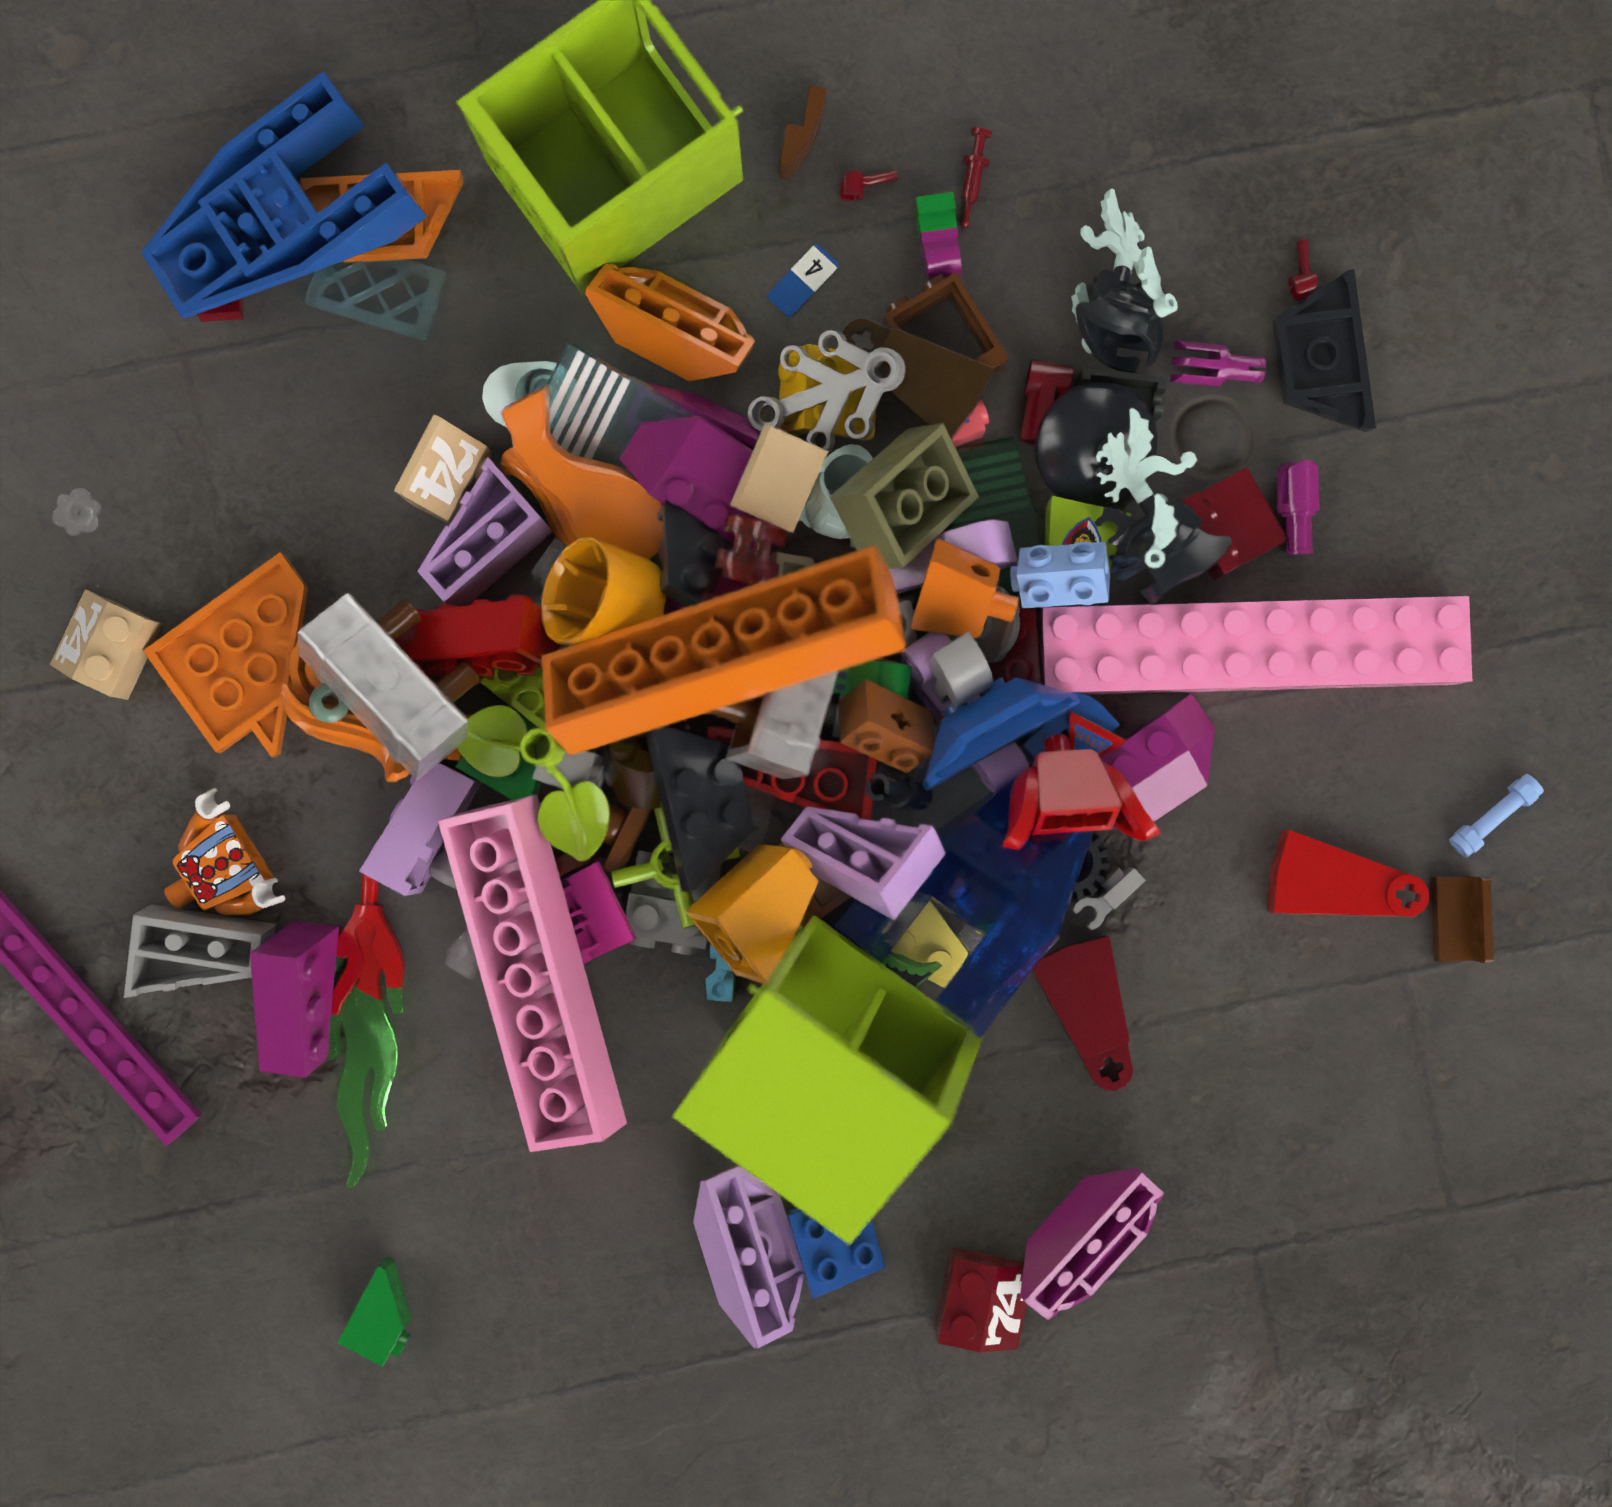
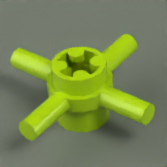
M660 802V808L654 809L662 842L653 850L650 862L611 871L612 879L616 888L654 878L661 886L673 890L682 929L696 926L685 912L694 904L691 891L681 890L678 874L674 875L664 870V865L670 861L669 854L673 852ZM738 848L726 860L740 857Z

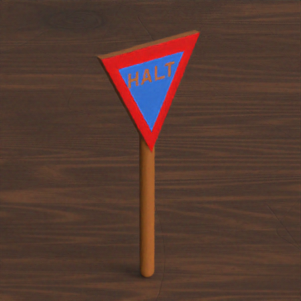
M1070 710L1069 743L1071 750L1092 749L1098 753L1100 758L1127 741L1121 736ZM1041 835L1031 836L1029 842L1032 847L1036 845Z

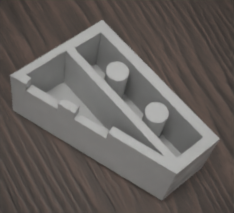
M151 904L133 915L124 998L163 990V992L177 990L179 987L191 985H208L252 978L250 952L275 935L276 924L186 909L178 910L173 907Z

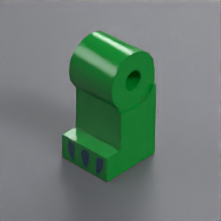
M869 660L840 669L832 695L844 697L867 679L908 699L912 667L891 662Z

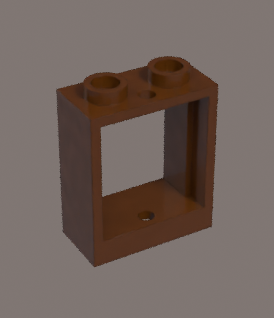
M956 272L947 278H944L942 274L934 277L922 286L923 292L911 300L904 296L886 308L887 314L883 317L882 325L893 329V327L901 329L900 327L950 298L983 352L981 356L974 360L995 368L993 375L1004 369L1009 359Z

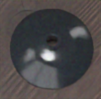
M1088 382L1075 386L1063 393L1045 412L1036 434L1035 459L1041 478L1057 497L1101 507H1109L1132 495L1129 489L1123 488L1120 491L1117 502H1113L1112 496L1105 497L1106 493L1113 491L1116 487V482L1106 481L1101 485L1100 481L1102 479L1097 477V473L1101 472L1108 476L1113 473L1114 468L1112 464H1106L1108 461L1107 457H1102L1101 462H1098L1096 455L1099 451H1102L1103 445L1108 443L1109 433H1112L1114 438H1117V434L1121 432L1124 434L1125 451L1130 457L1132 449L1127 442L1130 433L1131 408L1138 411L1142 419L1149 420L1148 430L1154 436L1150 441L1152 449L1145 458L1156 455L1158 437L1154 418L1145 402L1133 391L1110 382Z

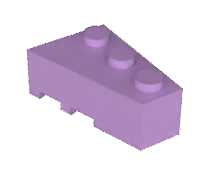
M440 761L419 780L416 781L413 776L411 777L410 784L412 786L405 798L401 799L395 806L390 816V822L359 870L364 875L404 896L423 892L431 877L429 866L438 852L445 847L438 821L466 811L481 784L479 780L443 761Z

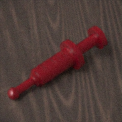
M974 127L971 129V135L975 136L972 155L963 156L962 162L967 165L961 195L962 202L965 203L962 220H960V227L963 229H967L970 226L971 206L978 200L983 168L989 167L990 163L989 159L982 157L985 139L991 138L992 131L985 128Z

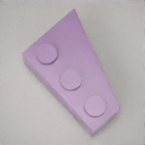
M489 458L486 459L481 467L483 472L470 493L467 491L460 501L462 506L450 526L444 527L418 569V573L445 604L469 605L553 532Z
M806 807L781 838L785 847L797 848L808 857L812 863L810 871L814 876L893 920L896 919L946 854L933 826L920 824L919 828L896 825L894 820L881 818L880 822L859 819L857 814L814 807Z

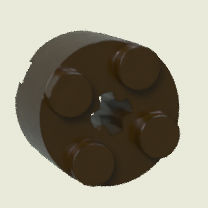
M684 720L664 725V727L690 733V726ZM645 732L606 744V782L614 790V796L620 802L634 808L656 809L660 808L661 800Z

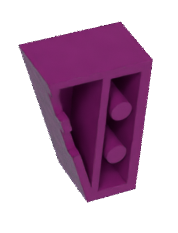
M293 921L250 952L259 1071L307 1077L327 1059L339 926Z

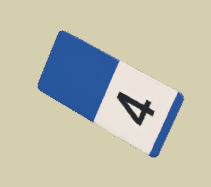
M814 244L767 294V298L790 318L839 267V263L821 246Z

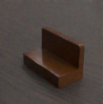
M1431 877L1434 961L1493 963L1490 877Z

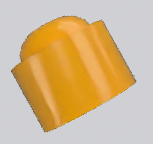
M593 537L577 539L567 546L556 559L545 581L541 600V620L547 635L556 642L571 647L663 616L666 595L661 592V570L659 566L647 558Z

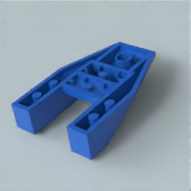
M324 71L222 146L142 250V256L176 310L184 319L392 243L427 217L407 186L387 163L383 164L320 212L317 211L296 177L365 127L348 100Z

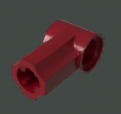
M1031 359L1024 390V396L1027 399L1019 441L1035 446L1038 427L1045 412L1058 397L1071 387L1072 366Z

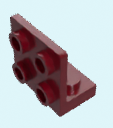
M1247 468L1240 470L1198 494L1196 492L1181 501L1183 505L1192 506L1194 512L1202 518L1200 527L1203 532L1209 535L1229 536L1231 538V545L1228 551L1213 567L1208 569L1213 581L1287 540L1286 534Z

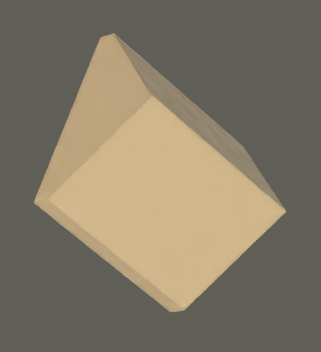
M764 424L730 505L793 533L828 451L768 424Z

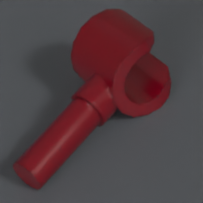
M893 170L873 175H864L859 171H850L840 183V197L844 201L862 200L864 198V187L897 181V172Z
M1306 239L1297 242L1298 269L1300 274L1291 276L1288 280L1289 292L1294 301L1307 298L1313 293L1318 283L1317 275L1314 271H1311V266L1309 265L1308 240Z

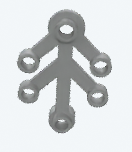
M834 330L825 331L819 337L818 347L820 352L829 357L840 356L861 369L844 375L809 357L803 347L794 345L785 347L780 354L782 367L787 371L801 372L822 384L781 400L766 396L753 400L748 408V419L755 429L762 431L764 424L778 429L783 424L785 417L827 401L816 427L808 433L806 442L817 446L815 438L818 433L822 432L827 440L822 449L829 452L835 445L833 431L851 392L866 387L856 413L851 414L845 421V431L854 439H865L871 435L874 429L872 416L883 392L894 390L904 379V360L898 352L890 348H877L869 353L847 342L846 337L841 332ZM834 335L838 339V347L835 351L831 352L827 348V341ZM793 351H797L800 356V361L795 367L789 363V356ZM883 362H888L891 367V373L887 378H882L879 374V367ZM769 406L775 410V418L771 422L765 418V410ZM857 418H861L865 422V429L861 434H857L853 428Z

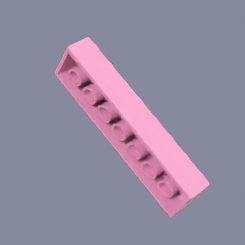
M537 794L464 811L438 821L530 1152L601 1142L627 1124L552 847L539 828L538 811L540 804Z

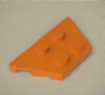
M461 170L395 173L407 186L427 217L394 242L349 258L343 262L427 258L463 186L464 177ZM369 175L301 178V186L317 211L320 212Z

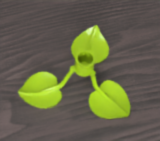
M501 705L490 706L467 718L469 726L465 741L457 747L464 759L476 770L491 777H506L514 774L520 766L521 754L529 763L546 768L547 772L553 775L561 784L564 791L552 792L542 801L538 811L539 828L546 840L554 847L571 855L578 861L589 859L602 844L609 827L610 807L604 792L591 782H582L572 788L570 782L557 767L564 757L565 749L544 729L537 728L528 731L524 719L514 709Z

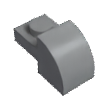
M970 632L933 653L928 663V667L937 679L933 692L941 704L950 699L954 706L958 708L993 685V678L988 663Z

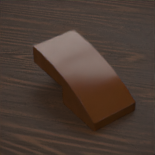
M810 85L803 126L786 123L780 160V179L789 180L801 166L814 144L826 106L825 87Z

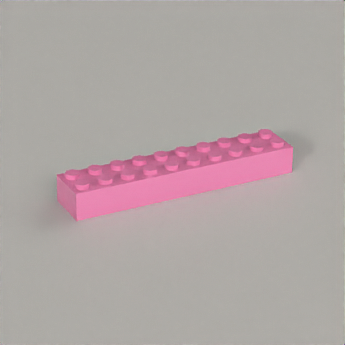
M1469 596L1044 607L1037 612L1042 685L1071 693L1094 695L1456 685L1472 681Z

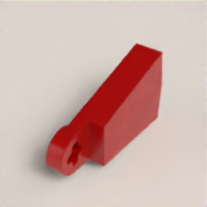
M1282 830L1270 870L1267 912L1413 917L1422 913L1427 907L1429 890L1425 882L1419 877L1297 832ZM1407 883L1409 884V891L1415 893V900L1407 901L1404 908L1402 907V900L1396 898V891L1404 890Z

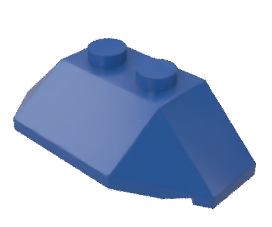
M1000 678L993 682L992 687L981 693L983 697L970 704L966 702L958 708L952 704L943 711L946 717L941 720L937 727L934 738L935 745L933 753L928 760L922 782L923 787L926 791L932 789L1072 710L1080 702L1077 694L1021 678H1015L1008 683H1005L1003 678Z

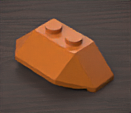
M605 263L586 288L585 295L616 344L689 382L737 372L754 346L755 340L750 334H747L744 325L731 308L657 270L635 267L618 268L617 265Z

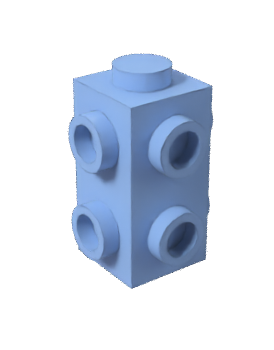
M1078 542L1069 545H1037L1031 548H1020L1018 566L1011 567V586L1013 592H1020L1022 608H1044L1077 604L1092 605L1108 602L1110 569L1106 542Z

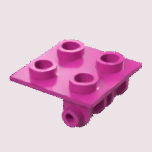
M599 861L561 881L583 964L637 939L630 926L629 919L623 912L611 887V882Z

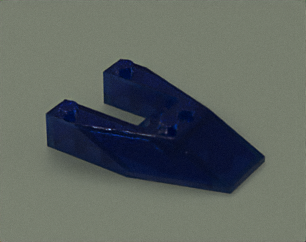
M1016 778L997 792L989 793L935 831L946 854L895 920L856 899L835 925V928L841 935L880 963L886 958L930 899L984 935L936 998V1002L947 1016L979 1039L1058 937L1094 832H1065L1032 835L1031 832L1021 849L1015 850L1003 847L1002 844L1009 825L1011 790Z

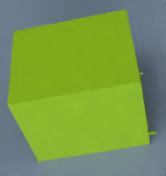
M650 0L597 1L457 101L487 165L582 295L585 294L587 286L605 263L617 265L618 268L623 267L743 181L738 121L735 118L743 109L740 105L732 111L728 109L720 98L721 94L657 6H653ZM646 17L719 116L721 122L716 126L712 127L655 49L650 39Z
M813 915L805 927L799 925L798 933L768 978L767 982L769 984H762L759 989L754 985L750 986L748 990L754 996L728 1029L672 1117L850 1245L951 1124L983 1036Z

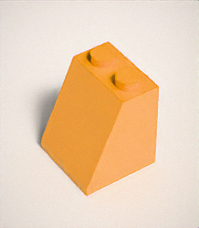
M758 844L685 912L736 976L768 985L769 982L767 980L791 944L819 881L810 871L812 863L799 849Z

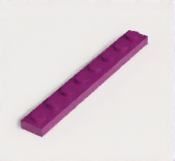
M0 889V962L162 1143L167 1146L174 1142L203 1114Z

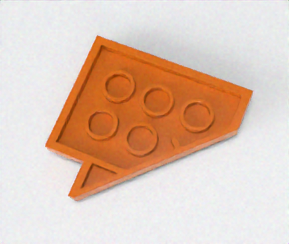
M281 552L143 650L216 753L224 752L253 731L271 757L276 758L281 754L287 714L284 711L282 684L292 683L289 674L290 656L298 642V632L302 629L309 589L285 554Z

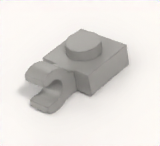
M1117 867L1105 877L1107 879L1104 884H1100L1104 889L1097 894L1098 897H1085L1084 899L1076 900L1071 910L1077 914L1084 906H1091L1094 909V917L1086 926L1091 930L1099 927L1104 921L1105 916L1112 909H1116L1146 881L1135 868L1126 867L1122 871Z

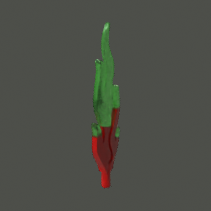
M363 873L361 904H355L351 919L338 936L335 975L339 973L346 960L347 966L333 990L328 1059L333 1060L339 1057L341 1051L340 1022L342 1021L346 1035L347 1051L345 1069L338 1089L337 1106L353 1150L352 1167L346 1184L349 1189L354 1187L360 1180L367 1167L370 1152L362 1103L367 1075L372 1067L375 1072V1079L371 1094L370 1115L376 1130L381 1132L387 1128L384 1110L398 1062L396 1036L383 1001L380 986L382 971H384L386 977L387 999L393 1013L400 1015L405 1010L403 1002L405 974L403 952L392 927L386 919L383 905H378L379 882Z

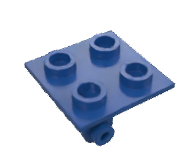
M797 1206L790 1209L791 1214L787 1215L813 1299L886 1267L872 1220L867 1223L849 1245Z

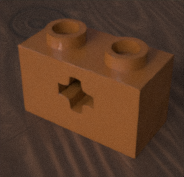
M867 679L838 701L840 743L905 773L910 772L932 755L935 745L932 711Z

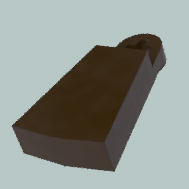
M857 319L850 322L842 333L846 337L847 342L855 345L852 336L854 334L862 336L867 331L871 333L870 342L874 346L871 350L868 348H863V350L870 353L877 348H890L898 352L905 363L904 379L897 388L886 392L925 426L944 423L951 440H953L974 413L995 368L896 327L890 329L869 319ZM883 362L879 367V374L882 378H887L891 373V367L888 362Z

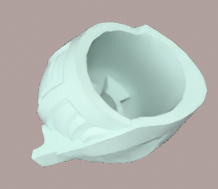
M849 444L835 450L825 458L798 521H803L808 528L811 527L817 533L831 538H850L830 496L873 459L865 448L860 445ZM850 538V545L854 548L855 545L852 539Z

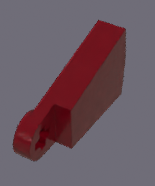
M1104 935L1065 945L1036 959L1029 966V969L1086 1067L1092 1081L1107 1091H1117L1124 1088L1132 1078L1133 1066L1128 1046L1130 1040L1110 936ZM1110 1057L1114 1063H1121L1122 1068L1116 1071L1117 1078L1115 1080H1111L1107 1075H1100L1099 1070L1105 1067L1104 1059Z

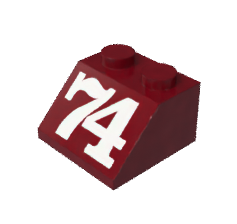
M951 1247L934 1328L937 1343L980 1353L1018 1350L1027 1303L1020 1297L1024 1262Z

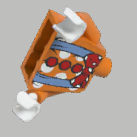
M216 788L198 796L195 801L196 811L189 820L178 844L179 854L172 860L181 878L164 889L168 901L179 910L195 899L203 911L215 909L223 916L253 915L266 907L284 902V895L276 897L272 891V886L278 882V879L274 877L236 815H222L218 817L219 814L230 808L229 802L225 801L220 805L216 804L214 800V794L217 792Z

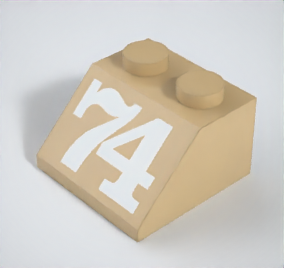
M434 414L394 491L411 505L451 524L462 506L460 501L467 491L470 493L483 472L481 467L487 458L491 460L494 454L486 445Z
M85 589L50 665L69 678L105 695L128 700L148 658L143 650L156 641L163 624Z

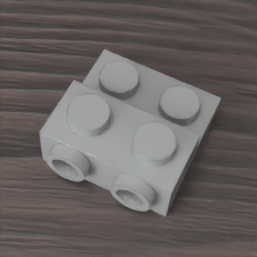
M638 850L636 865L650 862L653 852ZM670 856V861L664 865V870L675 875L678 873L674 856ZM722 865L696 890L691 891L694 903L719 881ZM654 878L632 884L625 914L637 939L630 941L629 944L655 948L656 941L672 944L671 952L696 956L697 948L704 950L707 948L708 940L697 926L682 929L673 890L661 886Z

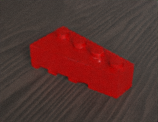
M523 595L508 596L506 601L493 602L480 599L474 600L472 605L467 606L441 604L435 610L425 611L416 609L421 617V621L417 624L415 623L394 640L428 677H445L461 661L466 662L478 676H494L495 668L505 671H516L518 676H535V668H542V656L558 651L560 646L563 645L547 635L541 620L542 608L534 604L532 598Z
M708 726L707 738L731 744L735 728ZM820 740L818 750L814 753L809 773L805 776L781 779L740 764L744 784L748 787L761 790L779 799L805 808L814 807L857 814L859 819L872 821L874 800L868 797L865 787L867 780L876 782L871 776L877 773L879 760L848 747L838 740Z

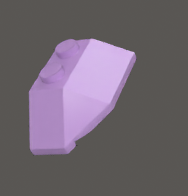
M734 1166L702 1180L693 1224L718 1303L752 1347L760 1348L793 1331L795 1322L793 1316L799 1302L804 1278L803 1267L781 1196L741 1166Z

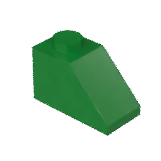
M386 1257L378 1265L337 1342L381 1367L385 1365L392 1355L399 1358L411 1337V1334L406 1332L405 1329L412 1317L395 1260Z

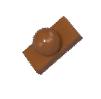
M609 804L610 822L602 843L614 846L603 869L611 872L626 867L653 809L632 807L629 813L621 805Z

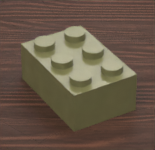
M944 423L906 429L833 493L830 499L857 551L876 545L889 569L904 568L979 496Z

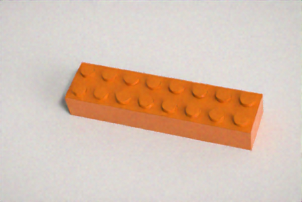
M875 545L542 656L546 730L569 755H573L906 649L893 576Z

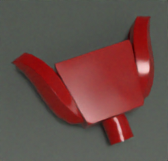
M1058 734L1050 736L1044 741L1045 752L1037 754L1032 767L1023 769L1014 781L1010 796L1008 831L1002 846L1019 850L1028 840L1031 832L1032 835L1112 830L1114 825L1124 834L1136 840L1146 841L1159 835L1160 829L1147 814L1128 780L1117 769L1101 762L1098 753L1092 749L1071 750L1068 737Z

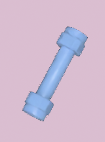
M1524 774L1520 779L1515 780L1508 786L1510 793L1473 825H1463L1449 839L1452 847L1465 858L1477 852L1485 845L1482 839L1521 805L1530 806L1539 798L1544 790L1538 781L1529 774Z

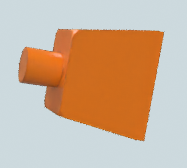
M936 539L910 628L955 636H963L970 632L973 638H978L981 636L987 616L1012 623L1019 598L995 591L1000 573V568L996 564L946 541Z

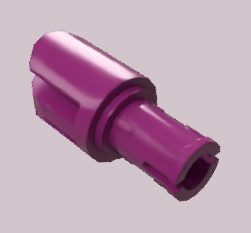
M1183 340L1174 341L1173 349L1209 353L1207 359L1172 357L1171 366L1206 370V376L1170 374V382L1219 387L1227 379L1254 382L1256 384H1260L1264 379L1265 372L1248 369L1249 367L1266 368V360L1263 356L1254 357L1230 354L1227 347L1222 344Z
M1309 460L1281 464L1277 469V513H1281V517H1286V555L1313 554L1312 516L1316 515V511H1320L1318 466L1314 461Z

